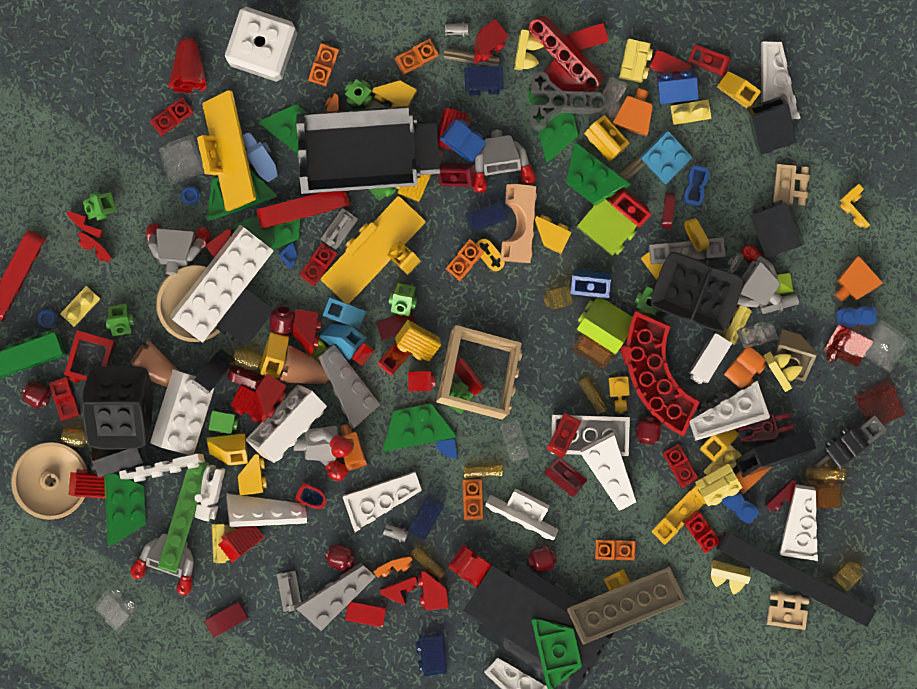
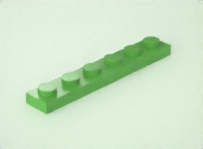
M207 462L199 463V467L187 468L158 564L159 569L174 573L178 571L198 504L195 496L201 494L204 471L206 466L209 465Z

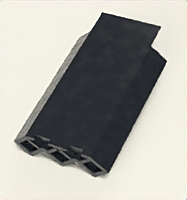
M412 106L296 114L301 194L418 186L417 178H421V175L440 174L437 122H417V114L413 113Z
M521 564L518 565L516 570L512 568L508 575L492 565L463 610L478 620L477 624L480 626L476 631L477 633L542 674L544 672L532 618L573 627L582 667L572 673L564 682L560 683L566 689H578L581 686L590 668L592 669L600 657L601 651L607 646L614 634L613 632L583 645L567 611L569 607L581 602Z

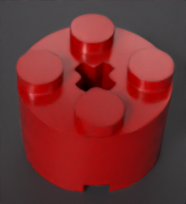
M465 545L460 547L448 565L457 575L464 580H468L476 588H478L492 564Z

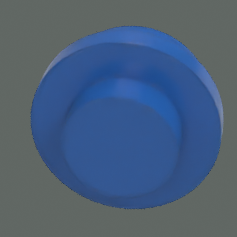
M193 186L185 187L181 192V199L187 205H195L200 199V192Z
M42 310L38 315V322L44 328H52L57 323V315L53 310Z

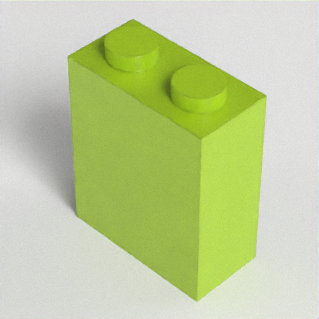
M606 199L600 204L594 205L577 226L578 229L611 256L614 253L618 255L625 247L623 245L626 239L631 240L637 233L635 230L637 225L611 206Z
M596 297L594 301L590 300L585 307L587 313L583 311L578 321L580 324L577 330L616 354L628 336L632 316L602 297Z

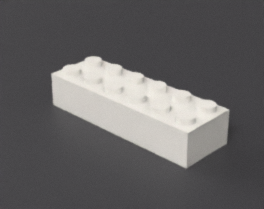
M239 225L169 317L203 343L273 253V250L247 229Z

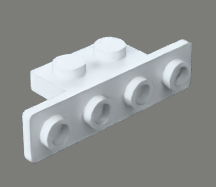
M516 488L508 503L492 495L489 496L485 506L491 511L506 516L507 519L522 524L526 529L533 530L546 539H555L558 529L542 521L549 505Z

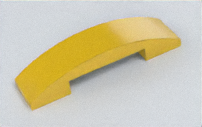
M697 485L651 531L664 545L684 525L682 521L706 504Z

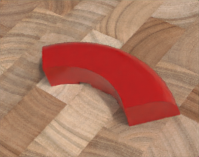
M635 310L627 338V362L633 385L638 396L652 415L672 431L684 436L690 420H692L699 405V398L686 391L675 380L667 365L665 351L666 340L671 327L669 322Z

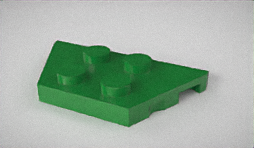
M528 91L531 105H545L549 102L548 99L543 97H532L531 91ZM559 98L556 99L554 103L556 105H562L564 103V100ZM540 112L537 117V123L541 122ZM573 113L559 114L548 122L545 129L538 131L546 163L550 162L579 136Z
M295 104L259 121L260 125L298 155L296 114L307 112Z
M578 143L574 144L566 184L589 202L598 205L605 198L615 195L619 189L627 188L630 185L628 181Z
M250 169L256 200L232 211H226L219 177L211 181L207 221H213L278 197Z
M256 215L232 225L235 230L241 225L272 250L299 240L300 219L261 229L258 216Z
M431 403L396 410L392 414L383 452L456 438V435Z
M114 473L104 476L107 544L110 546L146 524L144 486L128 479H121L119 475Z
M532 618L547 689H554L582 667L574 628Z

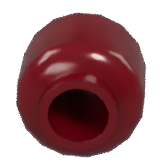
M278 306L270 315L271 330L281 335L291 333L293 331L295 313L287 306Z
M30 381L21 393L23 394V401L35 409H39L41 406L46 407L51 400V397H49L50 389L39 381Z
M645 416L644 419L639 420L635 434L636 438L640 440L639 443L654 445L655 442L659 441L662 424L656 421V417Z
M340 543L334 546L331 545L326 554L328 565L340 571H345L348 567L352 568L356 558L353 557L354 551L350 547Z
M546 545L532 549L530 557H527L530 569L534 568L537 573L551 570L554 568V564L557 563L553 548L550 549Z

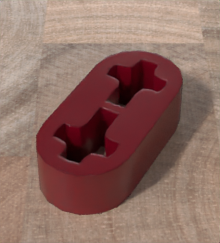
M665 193L661 228H672L675 193Z
M239 366L230 367L228 373L229 380L253 390H257L264 379L260 374Z

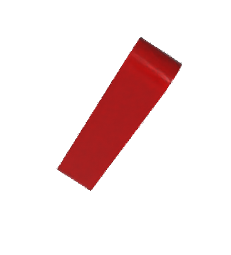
M539 16L529 24L531 34L585 90L593 92L603 85L604 76L548 17ZM537 22L543 25V30L538 28ZM551 36L555 37L556 44L552 43ZM564 50L569 52L570 58L564 55ZM577 63L582 65L583 71L578 70ZM590 77L596 80V85L590 82Z
M347 191L321 192L260 208L256 212L260 227L264 229L336 210L343 206L347 207L351 203Z
M31 230L25 233L0 281V321L2 322L6 318V312L10 310L15 301L13 300L15 295L19 293L24 283L22 281L28 276L33 260L37 259L42 243L46 242V238Z

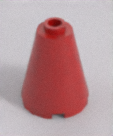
M183 38L182 41L178 42L168 82V88L173 87L175 92L193 93L191 89H200V92L207 88L198 44L192 38Z

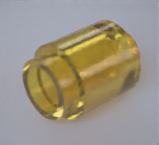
M242 346L240 350L236 349L233 356L235 365L251 371L253 369L258 370L262 359L258 352Z
M76 427L63 428L61 443H65L66 446L85 448L86 444L88 445L85 429Z

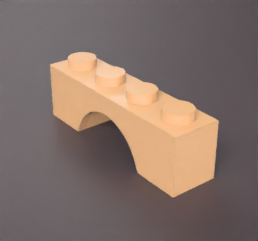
M507 184L505 204L514 211L517 225L514 234L508 240L502 242L501 261L531 262L532 239L534 236L533 222L535 219L534 209L537 198L536 186Z

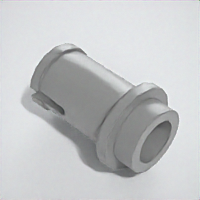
M464 21L455 24L445 23V35H463L465 37V35H469V25Z
M388 523L386 524L384 536L395 538L400 543L406 541L409 533L406 528L401 529Z

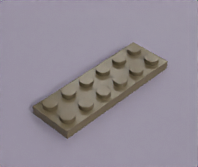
M670 567L569 607L567 611L584 645L684 604L686 601Z

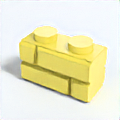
M632 39L627 40L619 78L642 83L643 79H647L649 68L646 67V62L651 60L653 49H650V43Z
M730 464L695 482L708 506L719 504L723 498L737 494L742 488Z

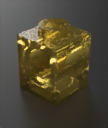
M569 286L546 291L547 296H543L546 308L550 307V311L573 305Z
M847 560L831 577L844 590L848 591L863 576L860 572L862 568L855 561L851 563Z

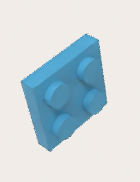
M667 130L639 156L664 184H667L693 158Z

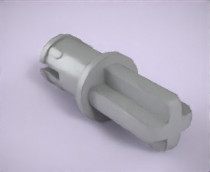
M794 293L782 297L777 305L769 301L765 306L760 305V309L763 314L777 310L783 311L784 308L799 305L797 294Z

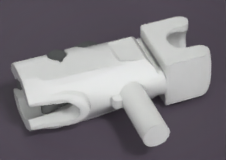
M215 465L206 466L201 485V494L195 496V500L201 502V504H197L195 518L209 521L210 518L216 519L218 506L215 504L218 503L224 481L225 468H218Z

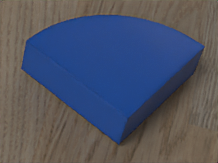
M290 243L278 254L290 269L294 266L297 258V250L293 243Z
M455 439L436 441L437 448L442 454L447 457L457 458Z

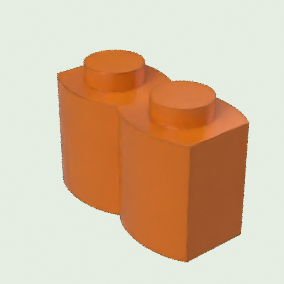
M747 345L723 375L740 389L748 388L754 381L752 377L755 373L760 374L765 369L766 365L764 363L766 359L751 346Z

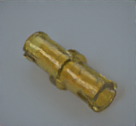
M588 376L578 382L587 396V401L591 402L598 415L608 409L599 395V390L595 389Z
M502 464L464 466V479L478 477L486 479V477L503 476Z
M829 466L824 468L807 467L806 478L819 479L824 482H829V480L846 481L847 474L845 473L847 470L830 469Z
M416 546L410 553L422 565V568L424 570L427 569L437 580L446 573V570L440 567L434 561V558L432 556L429 557L419 546Z

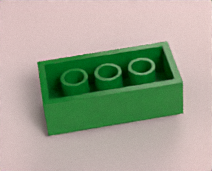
M49 330L41 333L40 338L29 337L22 340L23 344L12 343L4 346L5 350L0 351V378L68 355L61 333Z

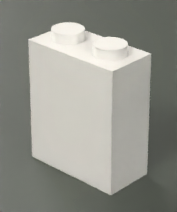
M716 333L712 334L688 372L691 374L690 379L698 384H702V382L708 383L732 343Z

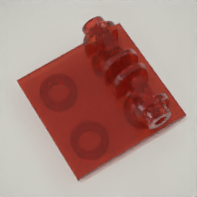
M839 324L824 347L823 352L827 353L826 359L830 363L838 358L858 367L874 340Z
M889 380L854 396L866 421L875 415L884 425L905 415L896 396V389Z

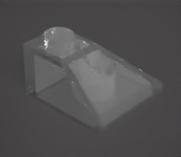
M193 135L174 140L158 148L170 185L205 173L202 158Z
M878 320L858 353L891 373L910 340L894 327L882 320Z

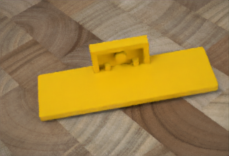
M228 90L203 102L209 136L201 135L197 137L204 172L205 174L218 175L226 211H232L256 200L233 92Z
M398 196L373 223L371 222L369 225L366 223L359 230L361 234L356 239L353 237L345 245L348 247L345 250L346 252L321 277V281L344 303L349 305L391 260L387 256L390 248L399 241L405 245L426 221Z

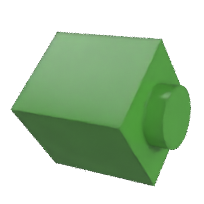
M212 411L209 430L233 434V430L237 431L239 419H235V414Z

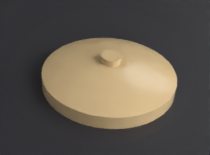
M187 265L178 268L177 275H168L158 289L156 296L158 318L164 328L178 339L188 342H200V340L173 321L169 316L205 271L206 266ZM216 326L210 332V334L207 336L205 340H208L216 336L218 333H220V331L216 329Z
M54 442L34 445L17 459L13 467L11 489L14 498L23 510L37 518L52 520L65 517L75 511L85 498L68 495L70 472H77V469H87L80 455L66 445Z

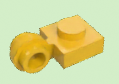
M628 376L609 378L610 397L618 396V400L614 401L615 412L621 414L623 411H627V402L622 400V396L630 395Z

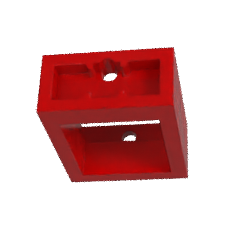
M77 330L64 375L69 376L68 380L79 383L80 379L86 381V375L72 372L81 340L107 347L102 366H109L116 341Z

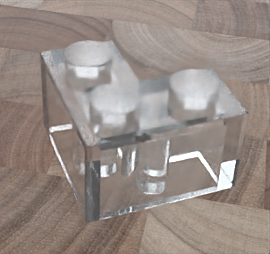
M108 588L92 608L105 617V622L120 634L139 612L136 610L137 606L129 600L126 602L121 598L122 594L118 590Z

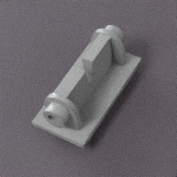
M342 208L321 240L337 250L358 219Z
M296 571L277 574L283 612L297 610L294 605L299 602L301 603Z

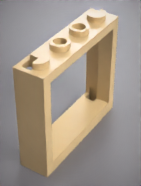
M455 325L450 333L436 402L503 420L510 414V409L512 408L510 399L514 396L516 386L513 384L514 379L519 374L517 364L522 357V350H520L522 343ZM461 339L510 352L499 409L449 396Z

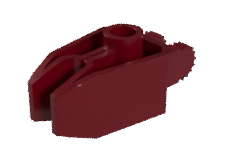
M769 413V419L740 427L738 431L749 428L754 431L751 436L741 438V441L778 439L781 432L794 429L793 424H788L779 428L778 420L788 419L791 417V414L786 413L776 416L773 413Z

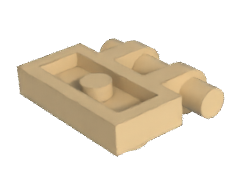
M777 164L773 203L783 200V202L789 201V204H793V197H797L798 205L805 206L806 198H808L807 183L810 181V175H808L809 167H801V174H796V166ZM795 180L800 181L799 191H794Z
M778 591V593L771 592L770 600H777V606L769 605L766 624L805 630L808 611L801 610L800 608L801 604H809V597H804L802 594L797 593L795 595L785 594L782 591ZM784 602L794 603V608L783 607Z

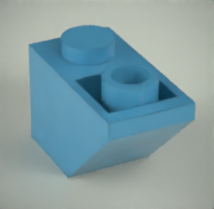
M329 298L323 316L360 329L366 311Z
M332 323L319 336L328 345H335L348 361L366 340V337L352 326Z

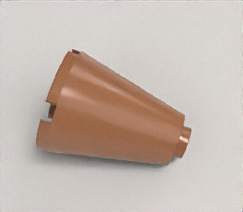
M147 339L145 340L147 345L139 347L130 363L133 364L132 366L147 369L151 382L168 387L172 370H179Z
M287 346L285 362L280 377L277 379L278 381L296 384H326L327 381H330L319 360L293 346Z

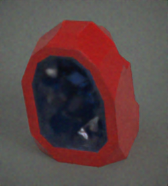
M305 482L302 483L295 498L298 502L314 509L324 508L327 503L326 495L323 491Z

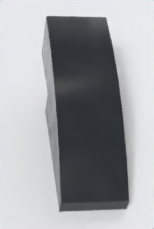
M220 349L205 365L192 384L208 394L230 370L236 359Z

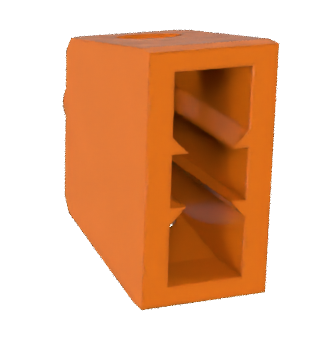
M638 88L635 98L627 96L613 121L614 126L646 137L649 131L653 107L652 104L645 102L649 92Z
M857 256L837 279V282L842 287L834 295L841 302L849 295L855 301L883 284V282Z
M349 424L340 426L339 429L342 437L353 442L352 452L348 456L343 457L346 467L351 471L366 466L367 462L358 434L352 432Z

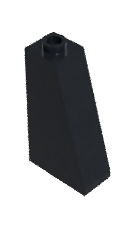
M806 431L754 448L735 461L742 477H746L803 456L816 449L810 432Z

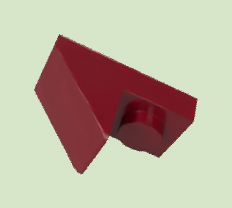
M791 479L764 506L769 511L773 509L777 511L784 504L782 502L784 499L791 505L797 482Z

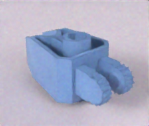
M244 133L242 137L247 148L248 164H252L259 176L267 182L273 180L278 175L276 165L268 154L271 150L267 143L264 142L262 144L261 141L257 143L251 133Z

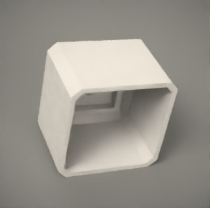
M244 7L239 11L225 57L231 67L277 82L283 79L298 33L291 21ZM259 36L265 38V44L262 47H257L254 44L255 39Z

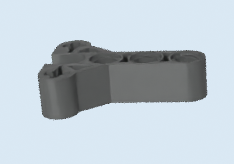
M537 72L532 77V97H543L549 101L545 105H531L530 122L535 130L545 129L548 122L561 113L601 114L606 109V97L602 93L562 91L549 80L545 72ZM539 80H543V83H542V85H541V90H540L539 84H538V83H539ZM560 98L564 100V103L556 105L554 101ZM576 99H580L584 103L581 106H576L573 102ZM595 100H600L603 104L596 107L592 103ZM540 112L541 122L537 123V117Z

